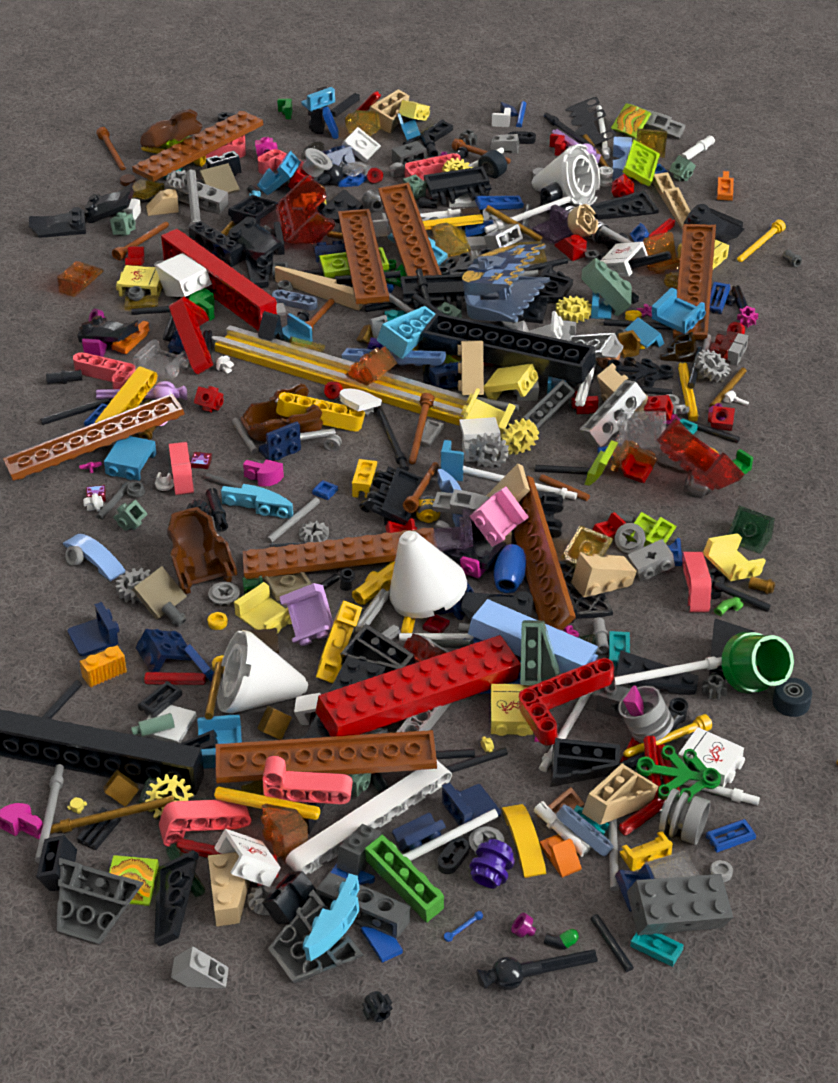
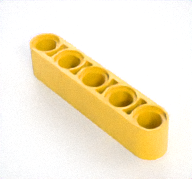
M141 366L138 367L96 419L95 423L136 408L155 385L158 377L157 373Z
M287 392L279 395L276 412L281 416L290 417L291 415L305 414L306 409L315 404L322 411V425L355 432L362 428L365 416L363 410L356 411L343 404Z

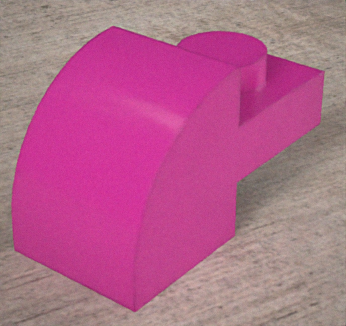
M266 459L263 464L246 460L243 464L244 477L250 480H258V486L275 485L284 477L283 463Z
M14 803L0 810V829L14 836L23 831L40 839L43 823L38 816L32 815L30 805Z

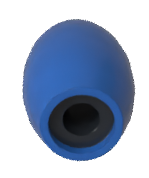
M515 544L506 545L496 559L494 581L496 588L500 592L508 594L515 592L524 579L526 557L524 550L520 546Z

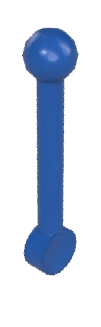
M475 912L471 919L453 932L445 933L444 940L452 941L455 935L474 921L481 920L483 918L482 912Z

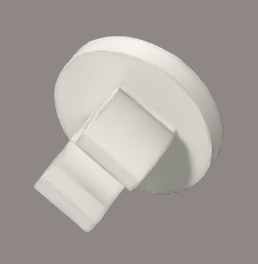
M227 355L221 356L216 361V369L218 371L222 369L227 374L232 371L230 368L234 364Z
M161 472L158 473L155 482L158 490L168 491L173 488L174 481L171 479V474L168 473L167 477H162Z
M96 493L92 494V497L83 499L84 506H87V511L96 509L99 512L101 507L104 506L102 497Z

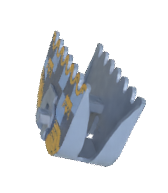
M511 245L478 256L473 261V264L469 266L468 271L462 276L468 316L476 320L517 322L518 316L516 315H522L524 313L523 309L529 307L527 302L534 301L533 296L539 294L538 289H543V283L550 281V277H528L517 274L524 273L523 268L529 267V262L534 261V256L539 255L540 249H544L546 245Z

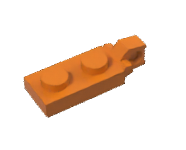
M723 171V177H718L717 200L733 201L734 178H729V171Z
M142 321L138 325V331L119 342H113L112 350L127 354L147 336L150 331L149 322Z

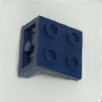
M296 421L267 433V443L259 446V452L267 460L271 461L280 460L287 455L297 453L301 450L300 424Z
M450 782L442 785V804L459 826L493 809L497 811L498 817L501 816V810L481 784L474 785L461 792L458 789H454Z

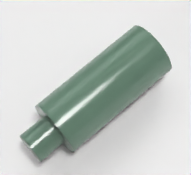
M169 713L140 721L138 726L131 727L133 735L140 734L143 737L175 728L172 714Z

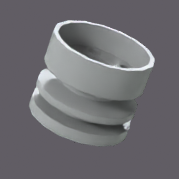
M653 686L637 687L644 701V714L636 717L630 715L623 702L626 695L619 703V712L636 741L644 743L643 739L645 736H655L656 741H658L670 732L674 719L658 689Z
M673 788L665 800L660 813L659 832L662 831L666 834L670 827L669 836L674 838L679 829H681V840L697 845L707 821L710 800L695 796L691 803L687 804L688 793L683 792L679 798L680 791Z

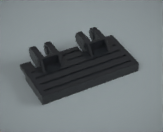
M483 166L424 175V182H426L431 198H439L441 205H446L445 197L449 198L451 204H455L454 193L455 195L468 194L471 201H474L476 192L479 196H485L484 189L485 191L492 189Z
M464 274L424 276L428 283L427 289L431 303L444 302L445 297L446 303L451 305V302H456V308L461 310V297L463 302L465 301L462 281ZM417 276L401 277L400 282L404 304H411L412 296L415 293L423 298L421 289L418 288ZM412 299L413 309L416 310L419 308V304Z
M388 466L386 472L378 470L375 473L373 485L379 489V492L370 491L367 494V500L364 502L365 507L376 514L406 526L411 513L404 510L403 502L407 497L414 494L423 478L399 467L394 469Z
M537 491L551 537L559 538L562 534L561 527L563 523L560 519H554V513H560L564 509L562 504L564 502L563 495H557L555 492Z

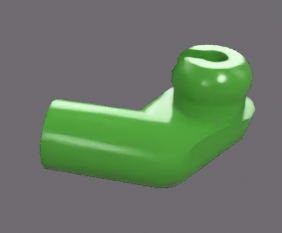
M738 597L723 600L714 609V613L722 616L731 607L738 611L743 607V603Z

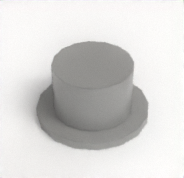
M308 148L305 151L306 160L302 164V168L310 176L318 177L322 175L324 170H329L332 167V161L323 152L314 148Z

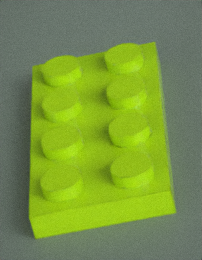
M633 140L622 172L627 177L638 180L640 184L650 186L660 153Z
M383 247L379 248L383 270H389L388 260ZM346 252L319 256L325 277L335 278V276L350 275Z

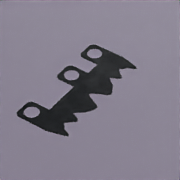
M592 97L565 109V111H573L569 117L576 116L571 121L573 126L582 125L575 132L578 135L587 134L594 145L616 137L614 130H608L599 134L593 122L606 116L603 109L589 113L587 108L600 103L597 97ZM590 100H596V103L593 105L587 104ZM597 112L603 113L602 116L597 118L593 115ZM608 132L613 133V136L610 138H604V134Z

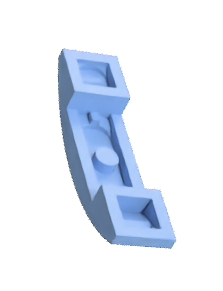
M438 469L437 482L441 492L453 493L454 489L461 490L459 484L450 474L442 469ZM452 513L456 529L460 530L464 522V515Z
M77 534L63 542V545L67 548L79 546L83 551V557L98 567V572L110 582L126 571L110 551L87 535Z

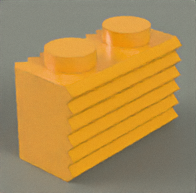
M118 645L108 647L100 653L89 655L86 659L79 661L82 677L89 687L96 686L101 682L104 683V681H108L112 677L115 678V676L127 672L125 655Z

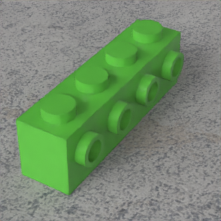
M383 834L365 848L366 861L426 923L444 909V895L437 887H434L427 877L413 866L409 858L404 857L395 844L389 841Z

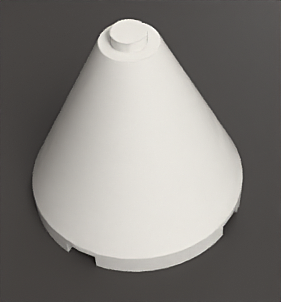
M582 144L570 146L533 177V188L541 192L542 188L557 182L562 189L563 198L570 197L571 202L569 204L574 206L592 205L597 199V196H594L595 191L600 188L599 169L593 153L589 154L586 151L588 147Z
M404 532L399 538L389 591V598L395 611L405 617L427 618L435 616L433 611L443 607L445 610L450 609L462 598L467 588V579L463 569L417 532Z
M242 630L234 634L221 663V666L225 668L217 695L220 711L232 714L293 699L306 693L308 689L306 678L253 633Z

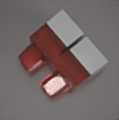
M728 331L727 335L717 334L715 343H712L710 347V352L715 351V353L721 355V358H725L731 361L730 364L737 366L747 348L748 335Z
M414 633L410 638H407L403 648L414 654L415 659L419 662L449 652L427 637Z

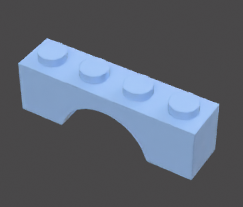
M614 137L613 157L619 159L613 160V180L625 174L622 171L632 143V137Z

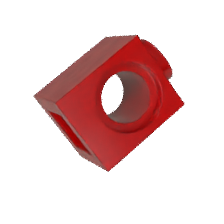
M713 406V412H709L708 423H711L712 428L732 431L735 408ZM722 416L725 420L719 421L717 417Z

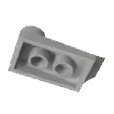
M615 333L570 335L567 341L595 346V358H617L623 350V345L618 341Z

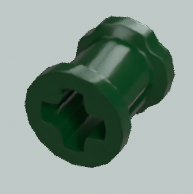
M262 575L251 579L242 577L244 595L263 583Z

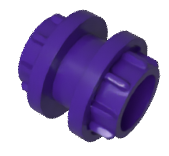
M489 839L487 842L479 844L476 850L478 857L473 858L469 865L470 874L476 883L494 889L500 886V884L506 883L508 878L506 870L512 869L515 863L514 854L510 846L496 839Z

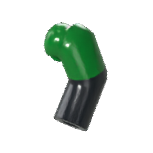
M575 929L566 930L559 936L547 933L544 944L565 950L578 941L579 934Z

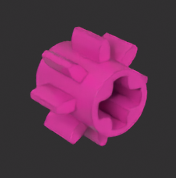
M748 306L743 309L740 308L737 320H740V323L747 326V328L752 324L756 325L758 313H755V308Z

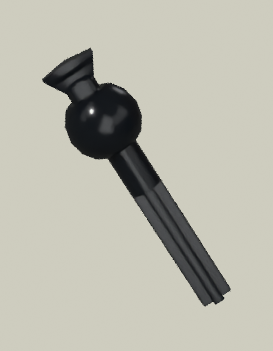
M341 161L339 166L332 164V167L329 170H324L322 175L291 189L289 195L292 198H296L301 193H306L325 183L336 185L342 180L343 176H348V168L344 161Z
M595 949L525 963H519L517 959L512 957H502L494 963L492 970L477 969L476 973L479 984L484 989L495 983L502 990H513L522 983L525 977L594 963L598 961Z

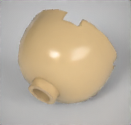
M583 204L570 211L567 223L574 235L587 237L596 233L598 219L595 220L594 215L596 213L591 206Z

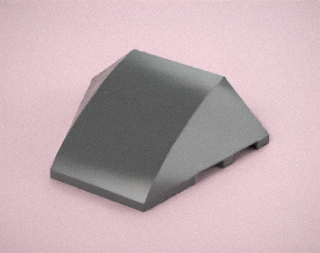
M59 858L60 879H58V886H60L57 903V931L101 944L144 882Z
M314 890L310 892V898L304 906L298 908L296 911L297 915L291 923L285 925L268 948L293 983L304 981L326 970L364 956L352 939L345 933L340 940L322 955L312 961L306 960L305 950L303 949L304 939L312 931L314 918L316 916L319 917L322 908L327 909Z

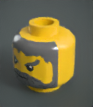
M424 496L419 499L416 515L420 521L431 523L439 519L441 512L433 511L432 507L435 497Z

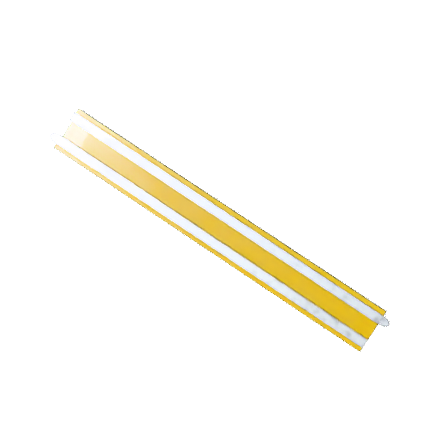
M231 325L227 327V335L225 337L212 336L215 352L324 385L331 381L339 382L343 389L362 390L381 399L383 403L419 414L422 408L419 403L421 394L430 393L435 399L433 406L428 409L427 416L460 426V419L463 418L460 414L464 406L469 405L466 403L469 396L278 339H273L272 341L258 337V333Z

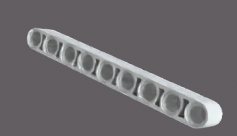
M438 760L437 769L414 771L291 851L286 858V864L294 872L303 871L305 874H311L323 866L322 863L325 861L329 862L338 856L339 846L362 823L374 829L382 827L390 822L391 818L395 815L399 816L408 810L410 805L417 804L426 798L427 794H432L440 789L441 785L445 782L449 783L452 773Z

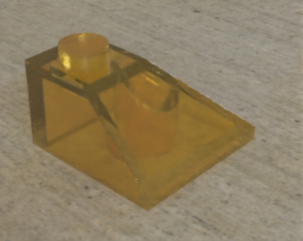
M356 110L345 118V125L350 134L357 127L369 136H372L381 129L378 112Z
M637 128L636 141L660 153L659 158H665L668 131Z
M447 222L431 226L435 244L448 254L447 258L471 251L465 231Z
M580 525L561 558L577 565L580 553H584L586 556L598 554L600 557H603L613 539Z

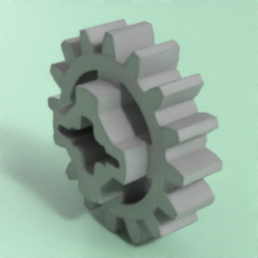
M708 349L706 351L701 350L694 360L695 368H698L700 370L699 373H703L704 377L709 378L710 381L714 379L716 382H719V380L723 382L731 370L728 368L729 364L725 363V358H721L720 354L715 353V351L710 352Z
M484 433L483 437L478 434L477 439L473 438L469 446V456L472 457V462L478 461L477 466L483 464L484 467L490 466L494 468V465L500 467L501 463H505L506 458H508L509 446L505 445L506 440L500 441L501 436L494 437V433H491L490 436Z
M133 568L132 572L125 571V576L119 575L120 580H116V591L119 594V598H124L125 602L132 600V604H135L136 601L142 603L132 589L151 575L150 570L148 569L144 572L143 568H140L139 571Z

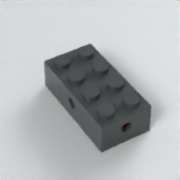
M722 874L636 880L627 891L638 935L722 928L733 918Z

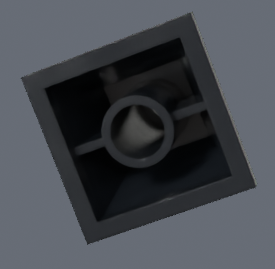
M715 618L711 657H722L726 643L734 635L741 632L754 631ZM722 665L718 666L717 669L709 670V676L719 675L724 681L726 680Z

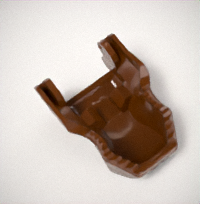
M191 109L179 111L173 114L169 120H161L152 124L142 133L140 139L141 146L153 149L164 145L172 139L180 142L189 135L199 134L202 124L196 119L197 112Z
M299 383L289 389H278L274 396L269 398V401L251 404L241 417L242 424L248 435L257 441L267 442V433L296 421L300 424V433L321 430L323 424L321 419L322 411L315 404L308 407L305 414L285 417L276 412L278 398L281 393L287 392L307 397L309 390L305 384Z
M198 507L178 511L171 515L167 535L173 543L170 556L180 589L185 594L191 593L190 588L192 585L223 577L225 582H231V576L237 575V568L228 542L222 536H219L214 528L213 518Z

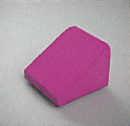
M633 686L623 702L630 715L636 717L644 714V701L636 686Z

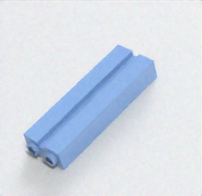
M487 599L472 617L468 634L480 640L501 635L512 652L521 657L522 621L535 619ZM545 624L561 674L598 659L596 654L598 646Z

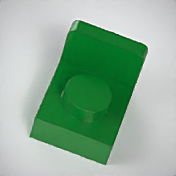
M278 99V112H282L285 115V119H291L293 112L292 99Z
M741 449L737 450L736 459L731 461L735 467L731 476L738 479L751 471L753 457Z

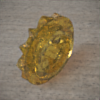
M670 272V274H666L664 284L669 288L672 287L677 290L679 273Z

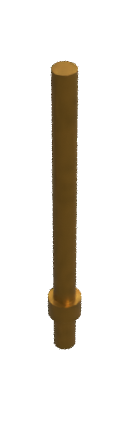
M173 796L77 819L60 820V823L52 824L50 834L61 831L66 833L72 831L73 828L165 807L168 803L175 800Z

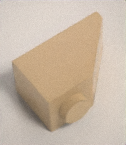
M176 189L160 191L146 206L148 216L179 212Z

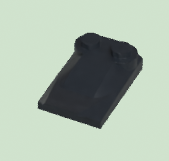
M327 87L317 88L316 92L324 90ZM324 107L313 111L308 110V116H311L309 129L316 134H323Z
M132 182L118 192L103 196L100 194L91 195L84 210L88 223L97 222L129 208L134 193L132 188L134 183Z
M251 195L228 208V215L234 224L240 223L246 217H253L260 225V219L277 209L279 202Z
M706 204L696 205L684 221V224L716 225L715 240L725 244L737 238L745 230V228L734 225L710 213L711 210Z
M74 207L69 213L54 216H29V227L37 233L38 238L86 234L85 212L79 207Z
M246 217L234 226L228 235L230 239L243 246V253L257 263L282 245L280 240L260 226L253 217Z
M95 316L91 321L84 322L79 327L78 340L79 342H82V339L119 342L139 330L138 320L129 323L107 321L102 316Z
M526 591L517 592L515 595L465 592L461 610L467 615L471 623L472 617L488 599L531 617L534 597Z

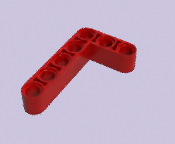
M182 297L169 305V309L190 365L194 372L199 375L213 366V361L199 326L209 321V318L201 307L186 297Z
M607 658L598 659L520 691V712L541 744L546 746L553 745L555 738H558L557 723L549 709L612 684L614 680L613 662Z

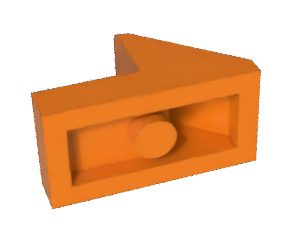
M557 834L540 841L541 849L562 878L582 869L571 838L564 841Z

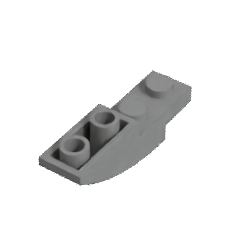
M647 110L651 115L644 125V129L655 130L677 139L681 138L685 124L672 120L670 116Z
M454 489L453 493L437 492L432 507L433 511L470 516L490 497Z

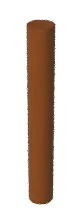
M541 474L539 481L555 488H567V491L576 492L577 497L582 500L588 501L590 499L589 494L544 474Z

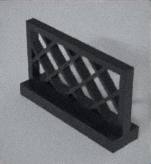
M578 560L559 561L561 568L569 570L567 573L562 571L564 580L567 579L572 582L573 576L571 574L572 572L574 573ZM566 583L575 612V619L613 615V610L604 593L598 594V598L594 596L583 598L574 585ZM572 592L581 596V598L577 599L571 595ZM587 599L593 602V604L589 605L583 602V600ZM580 606L587 611H579L577 607ZM595 606H602L605 608V610H599L595 608Z

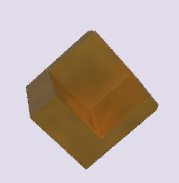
M370 324L363 326L357 341H364L369 344L371 337L374 338Z
M633 330L619 333L617 339L623 345V350L620 353L621 356L625 358L639 355L640 338Z
M267 706L257 729L281 740L292 717Z
M118 770L115 771L103 787L107 795L123 806H127L139 791L138 785Z

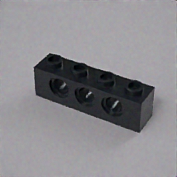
M202 221L188 227L189 237L230 267L244 261L243 246Z

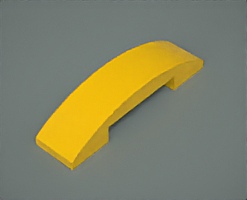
M344 600L342 601L324 646L316 678L332 684L335 681L342 667L340 653L349 643L362 607Z
M523 804L502 807L506 824L510 828L519 855V863L524 878L546 874L540 843L526 807Z

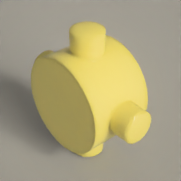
M482 737V748L485 752H492L494 750L493 741L491 738Z
M75 797L67 807L68 810L80 814L84 806L87 805V802H83L81 798Z

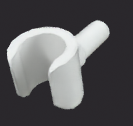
M728 391L723 399L724 402L729 404L732 401L746 406L749 404V402L736 397L734 391Z

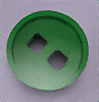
M741 632L729 639L722 653L724 676L728 683L741 693H757L768 687L780 685L788 680L793 671L794 657L788 643L779 636Z

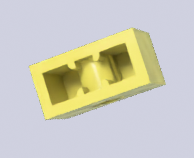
M402 100L399 113L402 116L425 121L430 114V106Z

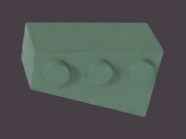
M595 258L582 269L581 279L595 294L599 293L605 299L603 303L606 306L609 304L615 310L614 314L616 316L621 315L631 306V284L619 277L616 271L609 269L603 261Z
M523 620L521 627V685H535L560 675V669L545 622Z

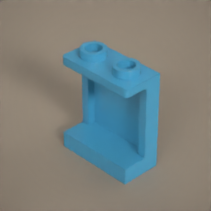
M291 151L288 152L276 169L278 173L275 174L268 168L257 186L266 195L271 194L292 177L301 161Z
M672 287L652 305V319L684 334L692 329L699 320L703 319L706 313L705 303L701 302L698 306L681 300L677 298V290Z
M132 436L123 440H117L104 460L105 473L113 477L118 476L128 480L140 481V471L149 457L154 458L157 454L155 441Z
M240 715L213 716L211 720L205 717L197 719L199 735L214 729L217 733V744L242 743ZM216 748L202 749L204 769L216 768Z

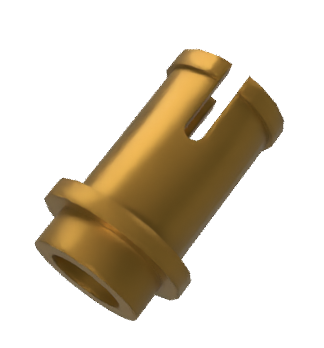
M156 426L138 433L139 438L151 440Z
M751 576L749 588L764 591L765 594L773 593L775 582L772 579L764 580Z

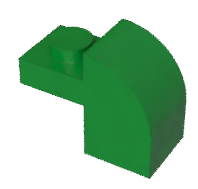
M206 288L192 293L189 300L206 312L209 321L215 319L214 294Z

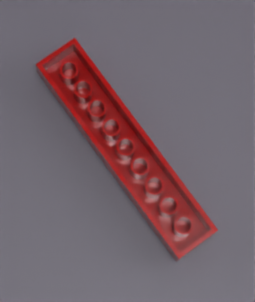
M175 229L161 235L164 261L183 253L206 268L212 284L205 288L214 294L215 300L257 331H259L264 311L277 315V302L274 297L210 253L185 233Z
M501 635L319 695L316 714L331 737L360 735L432 710L440 705L444 706L490 690L491 684H507L516 681L521 663Z

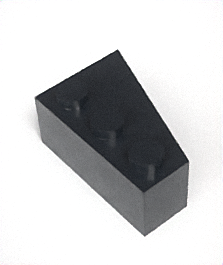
M366 623L340 653L343 664L348 656L386 666V673L416 663L414 654Z
M555 738L552 749L550 787L609 776L619 767L620 745Z

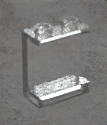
M152 339L133 356L135 370L140 366L156 372L157 378L168 382L173 377H176L183 368H186L189 363L185 351L175 355L161 350L159 341L156 339Z
M665 411L619 412V416L616 419L617 427H619V435H617L619 448L623 450L627 448H666Z

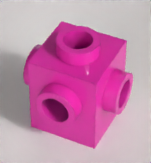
M263 137L261 140L255 141L257 157L270 150L278 149L277 142H273V138Z

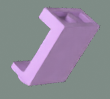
M313 583L280 596L281 604L287 605L296 636L292 638L293 643L304 646L311 644L315 638L323 639L328 637L333 625V619L323 585Z

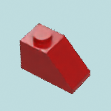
M576 234L564 238L554 246L569 259L575 261L585 257L587 241Z

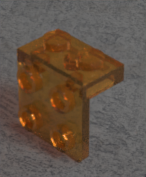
M672 232L644 238L643 243L648 256L666 251L671 253L670 260L647 265L649 271L660 274L664 273L666 269H679L680 257H676Z
M625 440L622 447L618 446L614 451L613 457L610 460L612 463L610 470L617 472L629 453L633 454L635 460L650 464L652 468H654L658 458L652 451L640 448L636 442Z

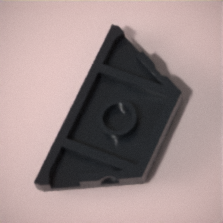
M342 190L326 205L327 212L325 215L317 216L312 222L317 223L318 220L327 221V223H340L338 211L363 209V204L349 192Z
M548 264L540 277H550V281L543 283L544 288L538 289L539 294L533 296L534 301L532 302L558 303V300H563V297L567 295L573 286V279L565 276L561 271H554L553 266Z

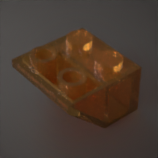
M75 261L57 277L59 292L75 297L103 273V269Z
M386 346L381 349L376 347L369 354L366 353L359 358V363H353L349 367L350 371L345 375L368 386L377 381L397 362Z
M265 803L262 805L263 815L260 816L264 825L262 835L266 842L270 841L272 843L275 855L277 857L281 856L286 863L289 853L308 841L307 824L296 809Z

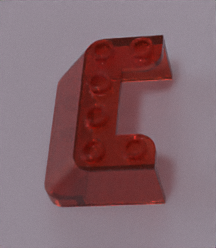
M308 175L287 193L276 206L283 240L288 244H315L320 242L335 227V222L332 218L324 217L317 210V206L326 200L325 187Z
M677 418L669 424L656 440L661 445L659 449L668 455L673 462H681L680 466L685 471H693L692 475L697 480L704 482L712 491L714 489L720 490L736 483L745 475L725 453L718 454L695 437Z

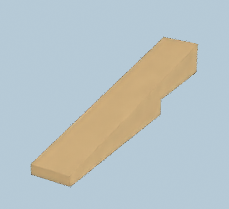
M668 172L654 174L653 185L683 231V224L690 213V209L679 187L675 188Z
M281 266L275 267V282L282 280L290 281L295 289L327 300L332 298L335 303L358 311L363 306L362 304H356L353 287L336 284L335 279Z

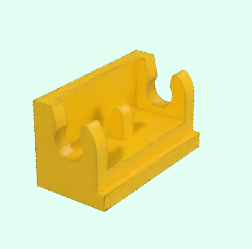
M359 459L352 481V497L358 498L359 491H363L365 498L367 497L375 475L377 461Z
M662 831L657 833L659 837L632 849L628 845L622 846L623 850L620 851V855L631 871L640 869L643 864L651 865L671 857L673 844Z

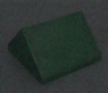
M739 505L727 535L739 534L742 537L739 544L740 547L761 554L772 538L775 518Z

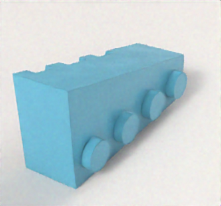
M423 306L383 323L377 341L383 347L403 359L422 341V331L434 317L435 313L426 306Z

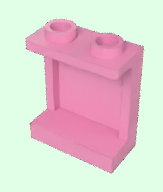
M504 487L495 492L470 515V518L493 547L504 541L505 536L518 524L524 522L528 515L508 488Z

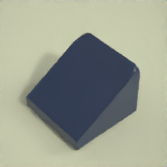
M501 102V113L504 114L505 108H511L510 117L518 116L513 106Z

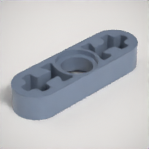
M275 290L272 293V297L276 299L277 303H284L286 306L304 310H315L318 307L317 298L286 290Z
M563 805L556 813L557 818L599 854L607 856L614 846L609 839L569 806Z

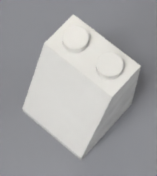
M183 253L155 265L166 296L186 297L212 284L207 269Z

